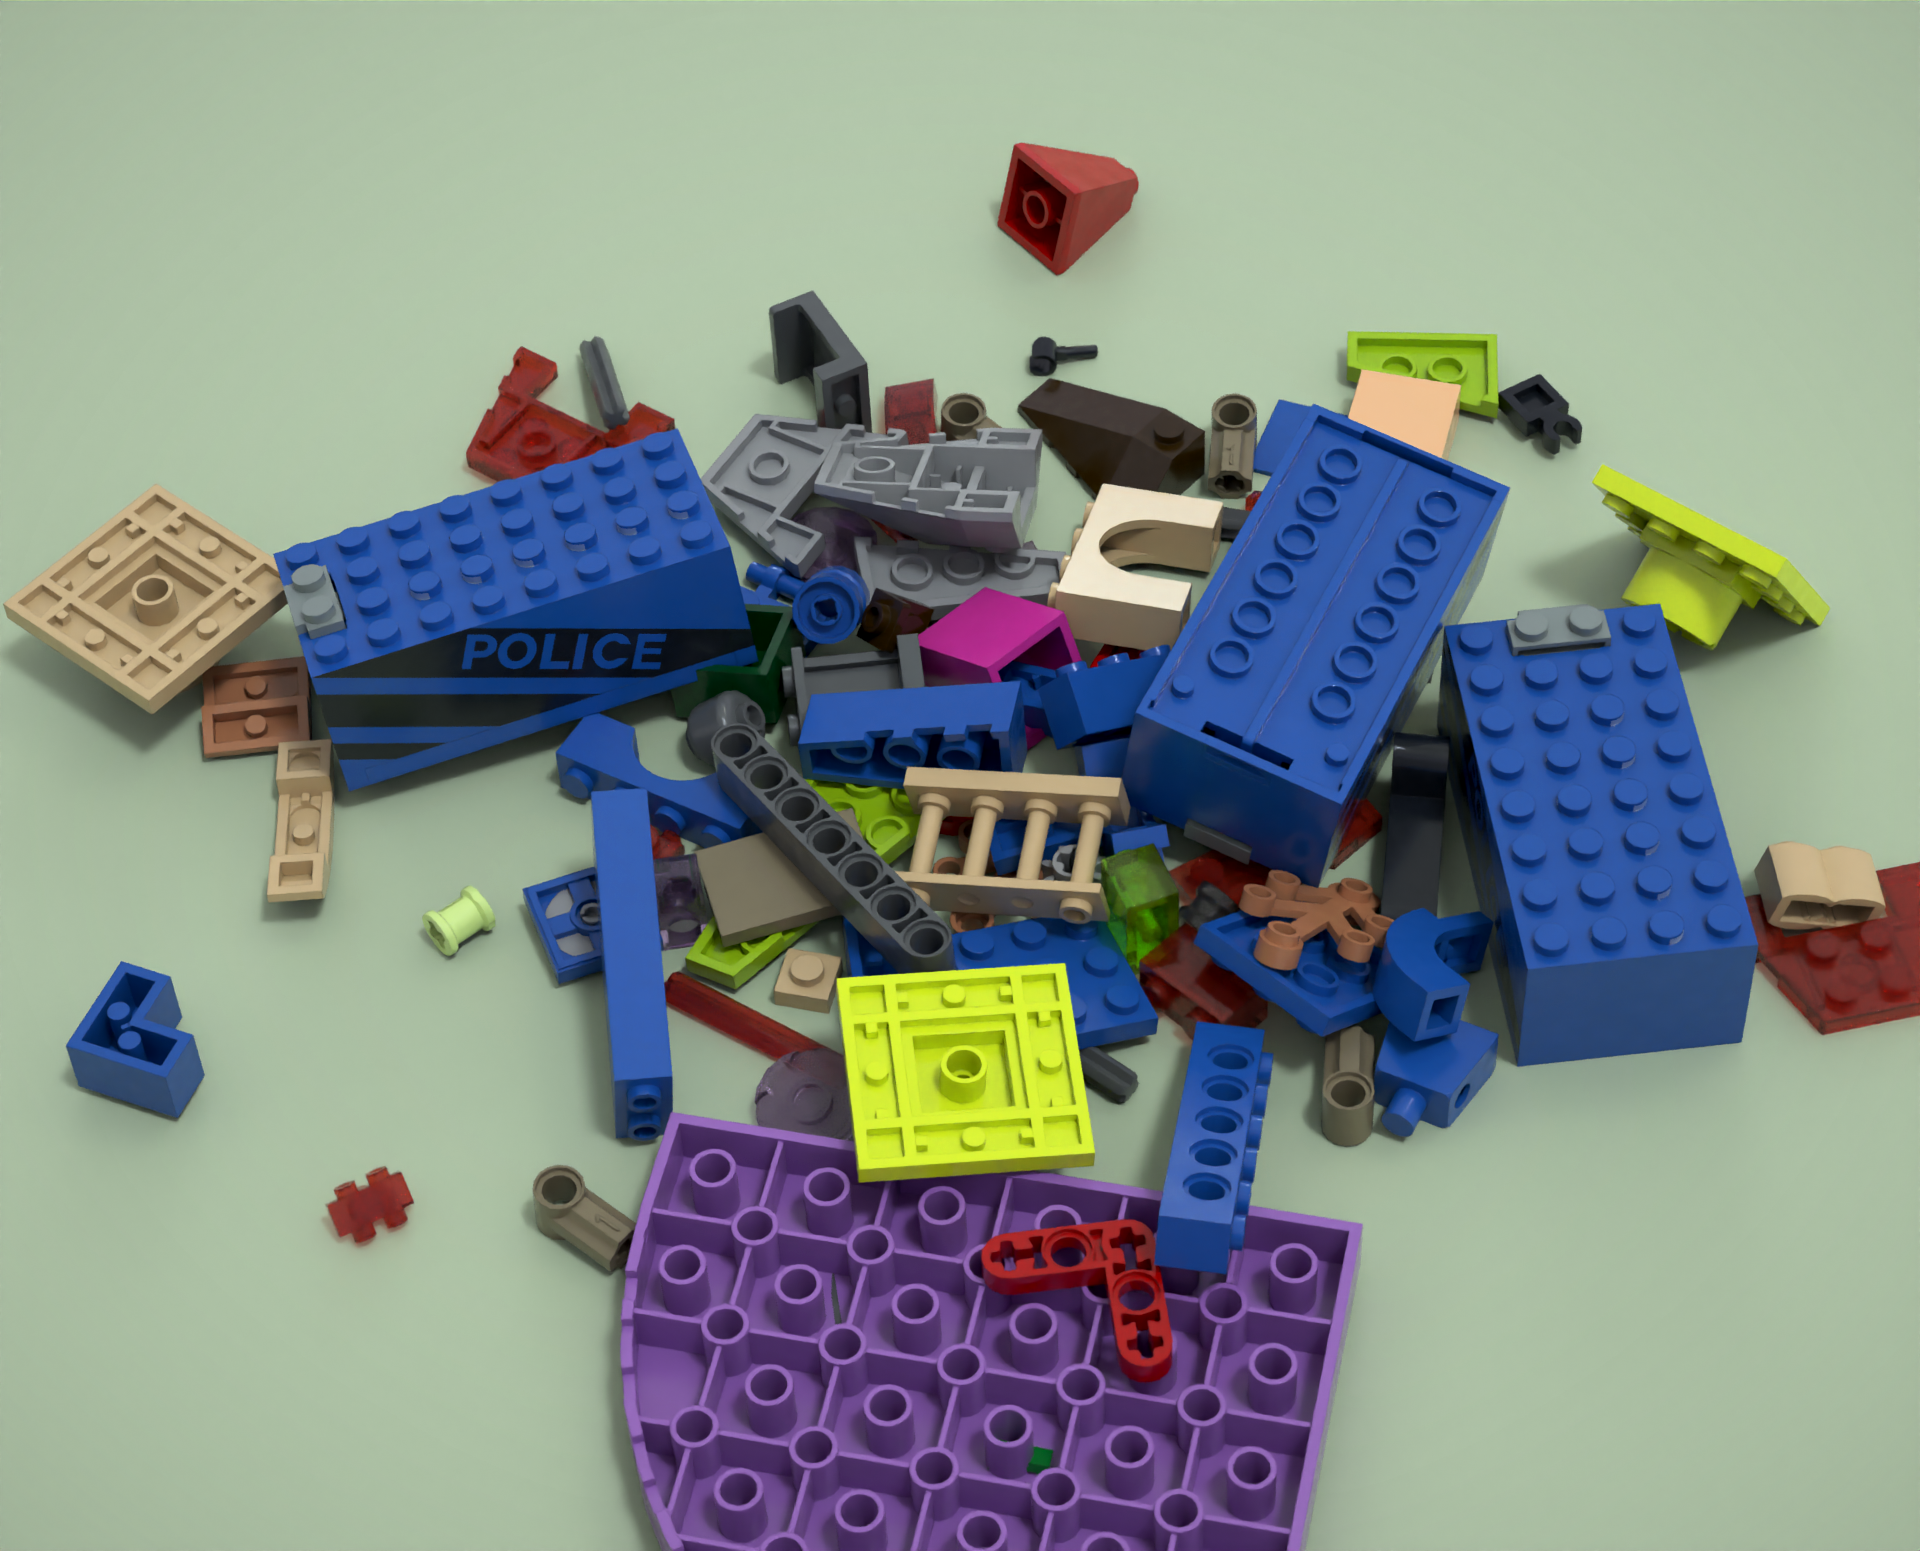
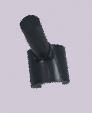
M1045 336L1039 337L1032 344L1030 372L1036 376L1051 375L1057 368V361L1097 357V346H1057L1053 339Z

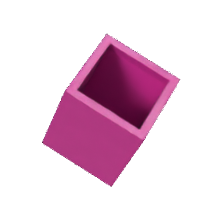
M984 587L918 635L924 683L927 687L1002 682L998 671L1011 661L1052 670L1082 661L1064 611ZM1025 725L1027 750H1029L1047 735L1044 734L1042 729L1030 728Z

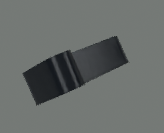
M1395 732L1380 914L1394 921L1403 914L1420 908H1425L1437 917L1450 736Z

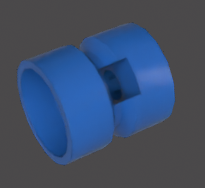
M828 566L817 571L797 591L792 604L793 619L798 630L807 639L819 644H835L846 639L862 622L863 613L870 603L869 589L864 579L849 568Z

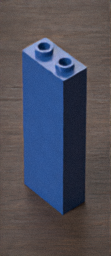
M647 788L591 791L593 861L616 1138H632L638 1141H647L664 1135L670 1114L673 1112V1075Z

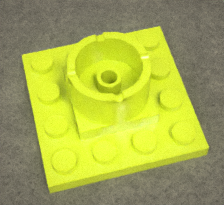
M1603 464L1593 479V485L1605 496L1601 503L1616 512L1615 517L1629 525L1627 529L1639 536L1640 542L1650 548L1621 597L1630 607L1660 604L1669 631L1673 633L1682 631L1681 636L1684 639L1711 651H1714L1740 604L1742 603L1754 609L1761 596L1765 602L1774 607L1773 611L1786 620L1801 626L1804 619H1807L1821 626L1831 608L1787 558Z
M1065 963L837 978L836 995L858 1183L1094 1166L1095 1147Z

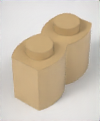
M1784 841L1769 845L1754 870L1767 921L1776 927L1793 930L1821 927L1827 931L1840 934L1865 933L1872 930L1886 908L1872 856L1860 849L1834 846L1819 850L1811 845Z

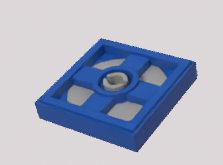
M594 867L523 888L524 902L558 984L602 971ZM660 934L661 952H662V951H664V948H663V939H662L661 934Z

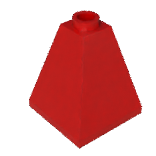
M1023 142L1014 144L997 226L1056 275L1062 274L1131 209L1133 197L1139 188L1138 177L1132 169L1124 167L1111 157Z

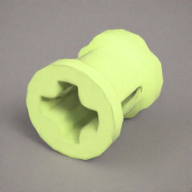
M471 885L463 888L460 891V897L438 912L429 910L422 916L423 924L429 937L437 948L447 956L458 951V944L479 930L489 931L496 926V919L488 902Z

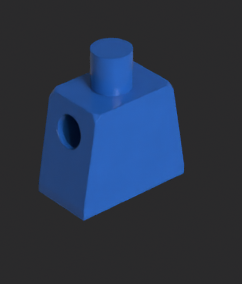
M1460 1020L1457 1033L1414 1042L1389 1021L1374 1076V1100L1377 1104L1387 1107L1381 1118L1385 1128L1393 1134L1407 1137L1413 1134L1420 1120L1439 1128L1450 1127L1493 1074L1496 1068L1499 1034Z

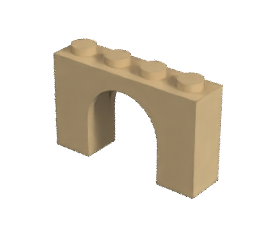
M1103 483L1095 502L1088 501L1083 516V529H1075L1071 556L1064 555L1062 559L1059 583L1053 582L1051 584L1047 606L1064 611L1074 639L1148 650L1161 645H1169L1170 649H1172L1190 618L1192 583L1133 574L1118 567L1137 563H1153L1210 572L1220 548L1223 502Z

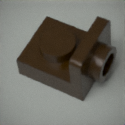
M876 588L869 605L863 613L862 623L856 636L879 650L891 654L896 649L897 635L921 634L927 629L935 609L924 603Z

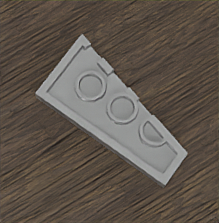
M854 536V554L858 574L864 579L869 589L870 601L875 589L879 588L924 603L935 609L931 620L943 618L984 587L1047 606L1051 584L1053 582L1059 583L1061 563L1064 555H1066V552L1018 548L1003 553H982L971 549L969 546L950 545L949 550L919 548V541L897 540V546L872 545V538Z

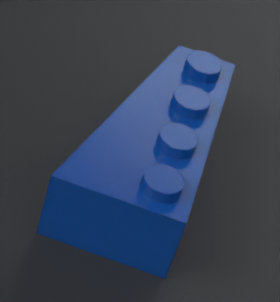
M1021 681L812 694L798 741L803 778L904 789L903 783L907 767L1022 773L1027 755V741Z

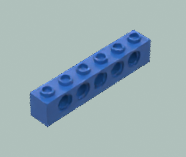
M1199 1021L1196 1023L1158 1214L1154 1265L1227 1274L1231 1250L1239 1252L1243 1250L1246 1217L1249 1214L1257 1152L1260 1148L1262 1124L1265 1118L1268 1087H1270L1274 1053L1263 1052L1265 1029Z

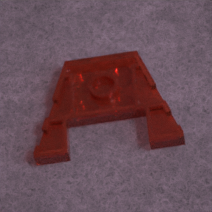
M521 346L513 357L514 366L509 376L504 375L498 387L499 396L493 408L487 409L466 451V458L469 468L497 482L506 479H516L542 471L553 464H564L593 455L601 449L616 448L644 439L653 433L676 429L675 420L638 402L628 412L630 419L625 426L617 425L614 430L605 433L536 400L558 377L556 362Z
M1920 862L1876 871L1886 905L1885 912L1888 916L1884 918L1785 937L1780 927L1768 923L1761 894L1745 897L1758 941L1755 963L1762 962L1778 979L1777 987L1821 1035L1920 1015Z

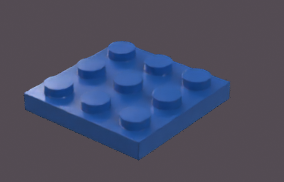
M1241 910L1201 924L1194 944L1209 954L1217 966L1235 973L1253 986L1254 992L1259 997L1279 1005L1294 1016L1297 1023L1303 1029L1323 1037L1382 1013L1375 1002L1372 992V984L1382 952L1376 946L1373 947L1368 962L1350 961L1338 954V945L1328 930L1325 929L1303 942L1304 946L1298 966L1295 969L1279 970L1262 964L1254 957L1253 953L1259 932L1266 929L1271 921L1292 923L1297 918L1278 916L1257 917Z
M1038 917L952 934L956 970L1065 963L1079 1050L1153 1035L1157 1032L1159 1017L1105 921L1091 920L1085 924H1074L1060 918Z

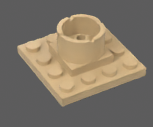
M158 484L149 488L3 603L8 619L152 715L178 693L190 690L200 684L203 679L202 674L211 666H218L223 656L288 604L275 558Z

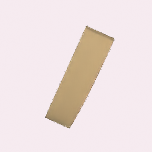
M332 739L278 743L276 783L279 793L275 854L270 856L268 902L324 899L330 879L334 836L335 795Z

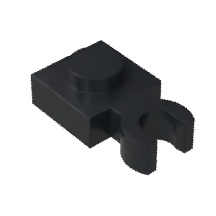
M1541 374L1498 393V408L1526 437L1539 431L1543 436V447L1551 454L1555 455L1560 451L1561 438L1559 435L1569 437L1576 445L1581 443V423L1575 417L1568 415L1569 403Z

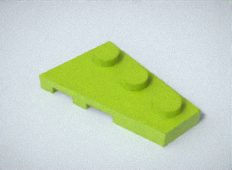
M1348 331V381L1358 383L1363 369L1461 385L1459 409L1497 418V334Z

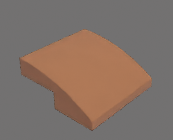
M304 656L211 666L202 674L204 706H201L205 758L278 750V743L312 740L311 681Z

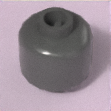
M737 690L724 691L699 703L691 710L686 729L688 747L698 759L715 767L711 749V739L720 728L729 724L742 723L754 728L765 739V715L761 707L747 695Z

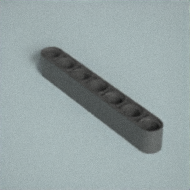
M742 723L729 724L720 728L711 739V749L718 783L722 790L899 974L956 970L951 930L915 891L754 728Z

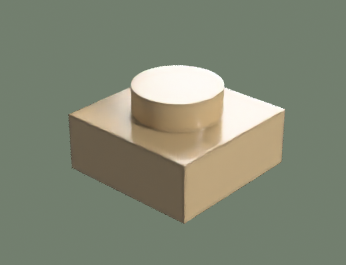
M788 948L774 988L775 1005L829 1014L836 994L837 978H841L843 973L842 957Z

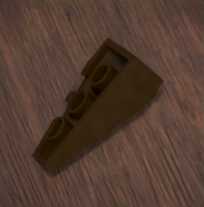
M1049 378L1018 405V413L1032 429H1042L1044 443L1049 448L1057 449L1067 461V469L1075 478L1081 477L1090 487L1094 500H1096L1103 483L1181 495L1204 475L1205 431L1165 408Z

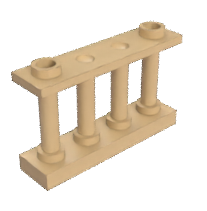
M907 767L903 786L914 814H921L909 871L895 872L933 911L1060 918L1074 924H1085L1091 920L1109 922L1111 912L1102 884L1093 883L1103 828L1108 825L1127 826L1131 807L1122 778ZM948 816L974 817L962 875L931 873L942 819ZM1001 819L1028 820L1016 878L985 876L995 823ZM1054 822L1081 823L1070 881L1038 880L1049 825Z

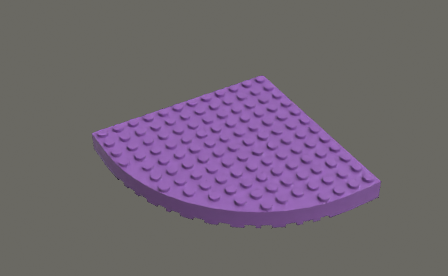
M671 1112L640 1206L625 1268L626 1283L624 1299H622L620 1341L624 1391L623 1402L630 1443L645 1509L662 1551H1305L1359 1274L1363 1224L1250 1205L1249 1214L1246 1217L1242 1252L1231 1250L1227 1274L1160 1266L1173 1339L1172 1367L1168 1374L1160 1380L1151 1383H1140L1129 1379L1121 1371L1118 1364L1105 1284L1017 1295H1002L992 1291L985 1284L982 1277L981 1255L982 1249L990 1239L1004 1233L1121 1219L1137 1220L1144 1223L1151 1229L1156 1243L1158 1214L1163 1191L1034 1170L858 1183L854 1141ZM1132 1244L1120 1245L1124 1252L1126 1271L1136 1269V1251L1133 1250ZM1073 1247L1059 1249L1052 1256V1260L1063 1267L1076 1266L1085 1258V1255L1080 1250ZM1034 1253L1035 1269L1042 1268L1041 1253ZM1013 1258L1001 1259L1005 1271L1016 1269ZM832 1273L835 1275L842 1324L836 1325L831 1296ZM1132 1290L1125 1293L1121 1297L1120 1302L1128 1309L1142 1310L1152 1304L1153 1298L1144 1291ZM1148 1329L1137 1331V1345L1141 1358L1148 1359L1153 1357V1352L1149 1348ZM1034 1446L1053 1450L1049 1469L1040 1472L1037 1476L1036 1473L1026 1471L1028 1463L1034 1455Z

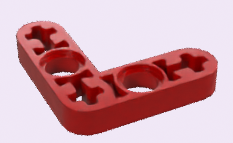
M1121 1219L1011 1232L994 1236L985 1244L981 1255L982 1277L985 1284L992 1291L1002 1295H1017L1105 1284L1117 1359L1121 1371L1131 1380L1140 1383H1151L1167 1375L1172 1367V1333L1160 1266L1154 1265L1156 1243L1151 1229L1144 1223L1137 1220ZM1132 1244L1133 1250L1136 1251V1269L1126 1271L1124 1252L1120 1245ZM1065 1247L1076 1248L1085 1255L1081 1263L1072 1267H1063L1052 1260L1053 1254ZM1034 1253H1041L1042 1268L1035 1269ZM1013 1258L1016 1269L1005 1271L1001 1259ZM1141 1290L1148 1293L1153 1298V1302L1146 1309L1131 1310L1123 1306L1120 1299L1129 1291ZM1148 1329L1149 1348L1153 1352V1357L1148 1359L1141 1358L1137 1345V1331Z

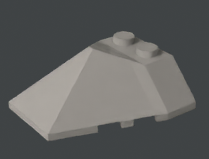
M982 428L976 429V439L946 441L945 432L929 433V443L898 446L897 436L833 442L814 482V493L926 544L985 547L986 550L995 553L1008 552L1014 548L1022 549L1037 506L1043 432L1042 429Z

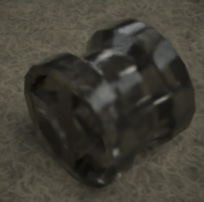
M1202 880L1196 887V897L1189 905L1180 906L1179 923L1196 937L1201 924L1241 911V909L1216 886Z

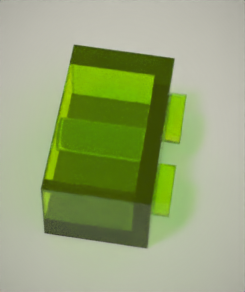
M1154 843L1133 850H1123L1111 857L1101 859V884L1111 912L1109 922H1105L1133 973L1137 975L1178 962L1179 890Z

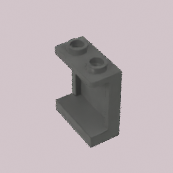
M812 290L771 306L769 308L774 372L779 383L784 384L802 376L809 378L815 387L818 427L842 430L848 423L865 425V431L872 433L867 362L815 292Z
M918 633L897 635L896 649L891 654L880 650L803 658L801 647L791 648V666L781 667L784 698L794 697L796 714L787 715L790 747L798 746L812 694L925 687Z

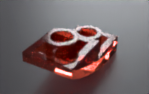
M934 378L885 387L886 434L889 428L907 431L908 442L911 445L929 443V433L940 432L936 416L938 395Z

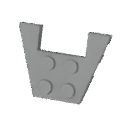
M755 414L702 476L701 481L711 503L789 572L798 578H802L825 550L824 534L793 522L790 519L814 491V482L833 442L897 436L898 446L909 445L907 431L889 428L887 434L869 433L865 431V425L848 423L842 430L818 427L817 420Z

